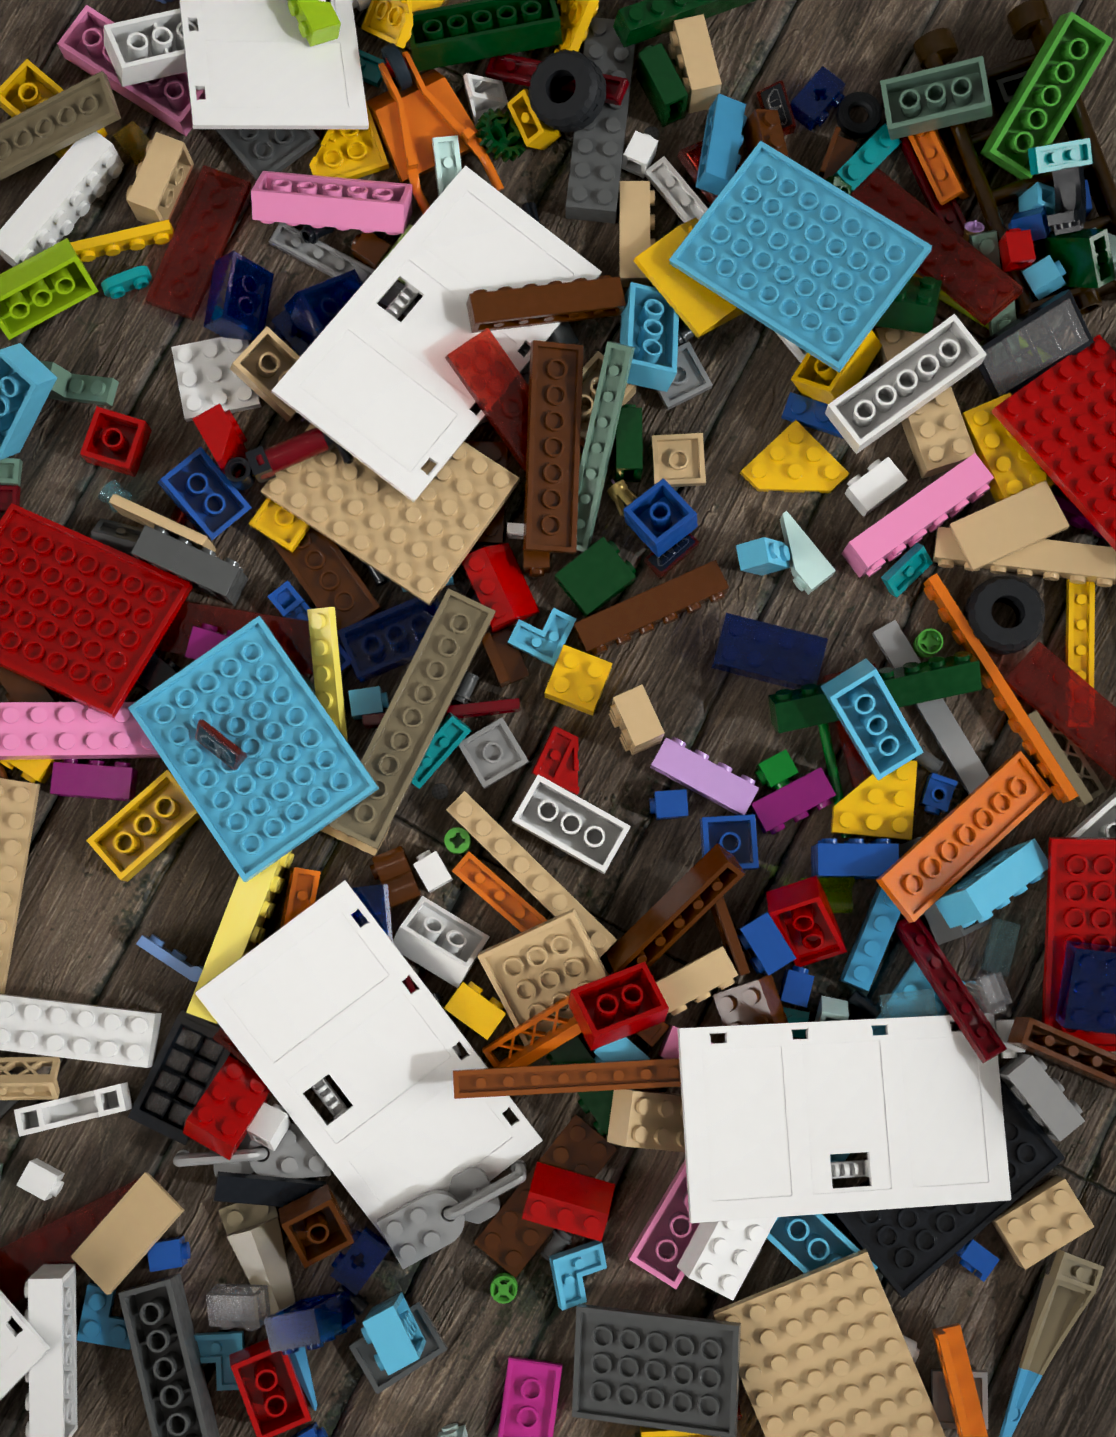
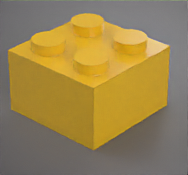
M563 645L544 692L545 698L593 716L613 663Z

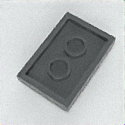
M420 1300L409 1306L426 1340L420 1359L388 1376L386 1370L381 1371L375 1361L374 1355L377 1352L373 1343L368 1344L364 1336L349 1345L376 1394H379L448 1349Z

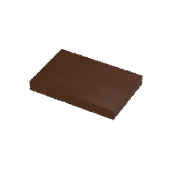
M722 896L710 909L724 949L738 976L750 973L724 897Z

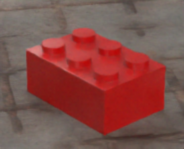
M646 962L572 989L568 1005L591 1051L665 1022L669 1010Z
M229 1056L186 1119L183 1134L224 1158L231 1160L247 1135V1129L262 1104L269 1101L272 1092L254 1069Z
M282 1333L229 1355L230 1366L256 1437H273L311 1421L310 1410Z

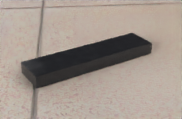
M218 1171L213 1198L214 1201L283 1207L326 1185V1181Z

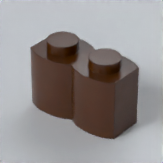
M402 846L372 857L374 864L370 865V869L375 880L380 878L383 889L379 891L384 904L389 903L394 908L422 896Z

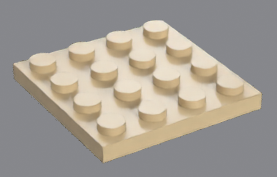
M574 908L478 952L477 955L515 1028L569 995L572 989L608 976ZM568 1004L559 1009L558 1017L570 1019L574 1016ZM541 1020L537 1023L536 1030L549 1032L553 1029L554 1022ZM520 1033L519 1036L524 1046L530 1044L532 1035Z

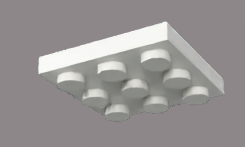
M246 332L171 347L186 422L193 421L192 418L218 404H221L224 411L230 409L231 413L261 407L260 397L230 370L232 363L250 345Z

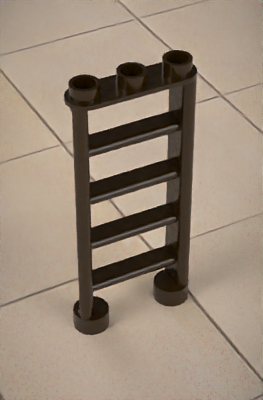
M1028 0L1016 6L1007 15V21L1014 39H1031L1036 54L985 69L988 88L993 87L996 80L1029 70L1054 27L1045 0ZM949 28L932 30L922 35L913 44L914 52L922 69L943 66L958 54L957 44ZM1080 95L1063 125L1070 141L1090 138L1093 164L1084 165L1083 169L1085 180H1088L1090 195L1099 217L1085 221L1083 229H1107L1108 233L1116 236V185ZM966 123L950 126L989 231H997L999 242L1006 233V228L997 206L1018 200V197L1036 182L1054 188L1052 171L991 189L977 152L983 149L995 127L970 135ZM1043 239L1033 241L1035 255L1044 253ZM1022 271L1005 272L1009 284L1013 285L1017 309L1016 319H1019L1062 292L1050 294L1041 300H1032ZM1113 280L1100 288H1068L1075 299L1081 315H1086L1100 308L1103 305L1100 297L1116 292V281ZM1060 305L1046 313L1050 324L1055 320L1052 312L1061 310ZM1041 318L1026 326L1028 332L1045 327Z

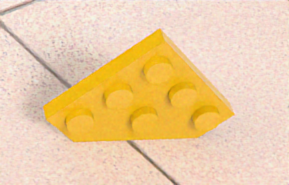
M371 0L361 29L404 49L411 37L413 27L411 0Z
M557 0V4L561 5V16L559 17L563 44H559V49H555L554 53L560 50L579 51L582 41H585L587 38L591 19L597 14L599 0Z
M367 101L366 108L369 128L328 129L317 155L313 157L309 164L312 175L358 179L389 169V164Z
M797 420L791 423L740 472L758 492H768L770 490L804 493L805 491L831 493L850 474Z
M911 760L880 780H877L872 774L833 806L831 833L912 840L917 761Z

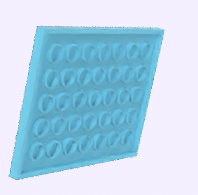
M760 141L671 256L669 263L821 362L840 372L931 252L932 245Z
M260 616L253 619L128 707L244 882H248L379 789ZM199 727L236 755L234 768L230 767L197 740Z

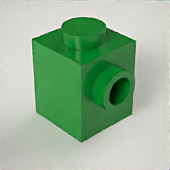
M785 749L759 763L756 766L758 771L755 772V775L761 786L766 785L768 790L772 787L778 790L790 784L789 778L799 772Z

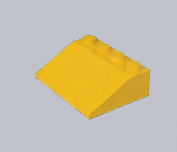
M695 217L676 227L636 256L633 261L698 338L745 312L670 265L669 259L699 220Z

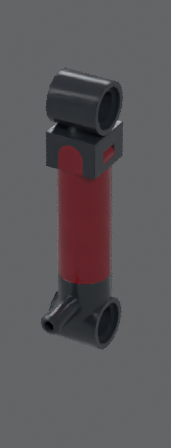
M315 427L264 449L260 446L245 452L248 461L242 457L232 458L226 463L224 471L236 489L246 490L252 487L255 479L261 484L275 478V473L336 447L344 464H350L354 459L348 451ZM239 470H246L242 477H235Z

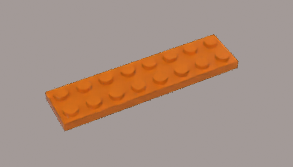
M1022 751L1014 753L876 881L909 923L915 922L1053 791Z

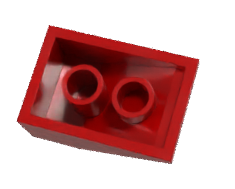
M817 875L766 892L768 913L795 955L796 959L793 961L796 966L803 967L847 952L833 911Z

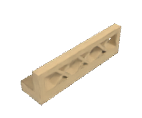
M60 1057L0 1058V1100H58L60 1089L57 1076L61 1063ZM43 1066H52L50 1074H38L36 1071ZM15 1067L25 1068V1070L19 1074L11 1075L9 1073V1071H11Z

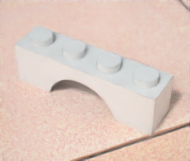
M128 1082L15 1109L14 1114L20 1137L130 1110L133 1105Z

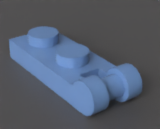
M154 934L150 937L144 935L140 937L136 945L189 980L198 982L203 966L191 965L185 961L187 956L177 949H173L171 952L164 947L166 942Z

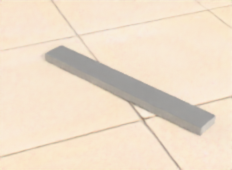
M280 222L268 241L273 247L357 291L375 271V269L319 240L314 244L306 243L302 239L301 231L286 223ZM396 281L379 302L389 306L405 285ZM414 300L402 313L403 315L407 316L416 305Z
M896 620L872 633L893 669L903 667L908 662L921 663ZM941 698L914 704L967 794H971L989 777V774L945 701Z

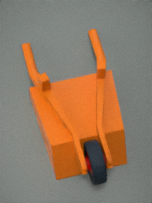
M394 43L383 47L381 52L385 64L382 62L378 64L388 91L368 100L367 104L400 183L406 184L409 182V184H412V194L422 214L426 212L430 205L421 189L419 177L435 169L432 138L458 135L460 157L472 152L480 160L492 186L498 191L503 190L504 186L484 147L479 144L482 139L475 135L478 130L475 128L447 79L435 69L420 75L408 51L403 52L401 55Z

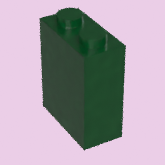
M662 43L655 46H646L638 53L637 79L662 127H665L685 118L688 93Z
M1082 229L1081 231L1055 235V232L1043 239L1046 257L1050 255L1053 262L1059 260L1066 271V274L1062 276L1066 285L1062 287L1100 288L1116 279L1107 229Z
M625 404L621 407L615 434V482L620 480L625 482H641L643 470L642 408H636V405Z
M604 537L555 574V581L585 618L596 613L633 584L636 579L634 574L636 570L628 560L623 561L618 555L620 550L612 540L608 542Z

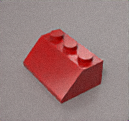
M218 404L192 418L224 474L226 463L230 459L235 457L246 458L245 452L248 451L243 443L247 439L230 409L224 411L221 404ZM239 470V471L235 474V477H236V478H239V477H240V474H241V471H242V470Z
M508 543L483 547L467 554L461 565L478 602L496 611L489 625L492 633L516 624L519 619L525 620L540 613Z
M537 1161L522 1219L602 1242L615 1184Z

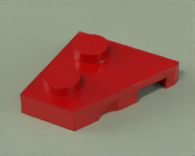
M553 726L531 774L540 775L565 790L578 795V737L557 726Z

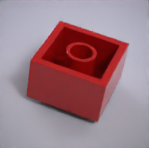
M96 406L80 455L87 463L136 477L152 429L144 420Z

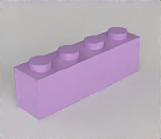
M666 737L650 766L651 769L736 815L746 814L759 787L754 785L756 783L755 780L743 774L741 777H738L731 773L733 769L721 762H718L716 765L708 760L709 756L697 749L695 752H692L685 748L686 743L680 739L672 737L670 740Z

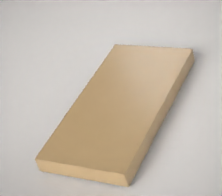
M1045 480L951 523L949 527L973 572L1069 528V524Z
M117 494L112 495L109 503L122 516L154 528L155 525L169 531V535L175 539L178 536L188 539L199 550L201 547H206L214 552L216 551L215 546L207 536Z
M145 1172L71 1255V1258L106 1295H110L182 1214L184 1209L149 1173Z

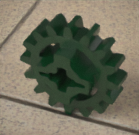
M497 108L495 111L489 109L486 113L484 112L475 126L479 130L475 134L476 137L482 139L479 143L480 146H486V153H494V159L496 160L502 157L503 162H507L509 159L512 162L515 161L517 157L519 158L524 153L526 145L514 119L509 116V111L502 114L500 108Z

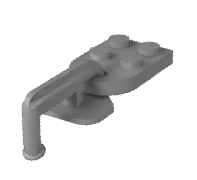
M291 1123L276 1150L269 1149L270 1154L266 1160L264 1159L268 1156V1149L253 1141L248 1133L231 1160L224 1158L214 1151L189 1153V1151L184 1149L178 1151L173 1158V1164L177 1167L213 1164L216 1178L218 1171L252 1174L255 1172L263 1176L295 1179L331 1176L329 1166L295 1123Z
M518 1159L511 1165V1174L492 1184L482 1169L478 1167L467 1168L452 1178L448 1192L443 1190L429 1191L377 1219V1224L402 1269L454 1242L462 1233L465 1221L480 1224L495 1216L500 1209V1199L498 1196L526 1180V1163Z

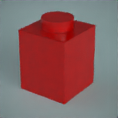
M1010 229L1006 231L998 242L1004 272L1027 269L1036 260L1031 230Z

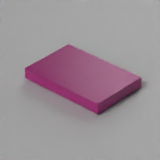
M513 1356L508 1357L498 1437H553L563 1364Z

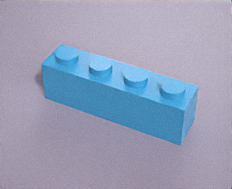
M718 93L709 107L696 188L718 196L734 176L741 159L738 151L744 140V135H741V132L747 120V116L744 115L746 104Z
M879 884L839 981L862 991H869L901 913Z

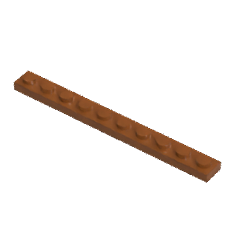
M679 1058L453 1070L454 1099L681 1086Z

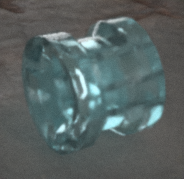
M112 480L103 487L98 499L103 503H108L110 509L116 513L118 511L109 503L112 495L117 494L130 500L132 494L128 490L120 488L119 482Z

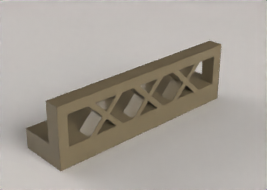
M1048 702L1028 714L1031 722L1079 795L1073 799L1078 808L1085 806L1093 801L1094 798L1106 792V789L1067 728H1065L1051 703ZM1045 710L1052 719L1050 728L1046 726L1039 715ZM1053 734L1063 736L1065 739L1064 751L1053 737ZM1068 756L1078 759L1080 763L1078 773H1076L1069 762ZM1082 778L1091 780L1097 790L1090 794L1083 784Z

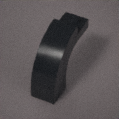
M1083 166L1052 171L1055 190V210L1052 215H1047L1048 226L1054 225L1055 235L1081 231L1084 228L1086 219V187Z

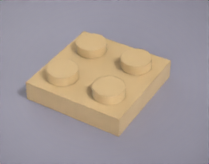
M703 433L652 435L654 485L663 478L671 487L706 485Z

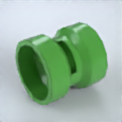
M932 628L923 630L914 639L913 650L921 658H931L938 653L944 643L941 633Z

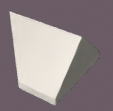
M469 73L463 75L465 94L475 126L484 112L486 113L489 109L495 111L497 108L502 110L507 105L508 100L502 81Z

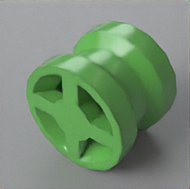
M452 828L445 835V846L452 854H464L470 849L471 837L463 828Z
M503 1272L497 1274L493 1278L490 1287L493 1299L502 1304L511 1302L517 1294V1280L510 1273Z

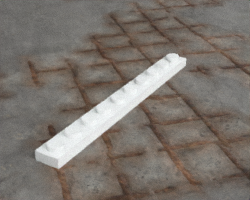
M665 156L646 169L645 177L684 223L695 217L698 220L701 219L708 208ZM776 333L801 363L807 352Z

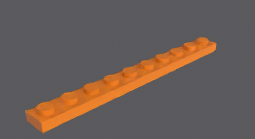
M936 573L929 577L923 583L926 596L930 601L934 600L938 606V614L944 623L948 622L953 631L951 633L956 643L962 644L967 652H970L979 660L982 684L986 689L990 688L995 696L993 699L1000 711L1004 710L1008 716L1010 728L1022 738L1024 750L1029 756L1032 755L1038 763L1036 768L1039 774L1050 782L1053 796L1058 801L1061 800L1062 803L1069 802L1078 797L1079 795L986 649L973 634L971 626H969L968 621L938 574Z
M470 851L452 870L455 875L521 933L547 921L543 915ZM662 1022L636 1034L653 1047L669 1026Z

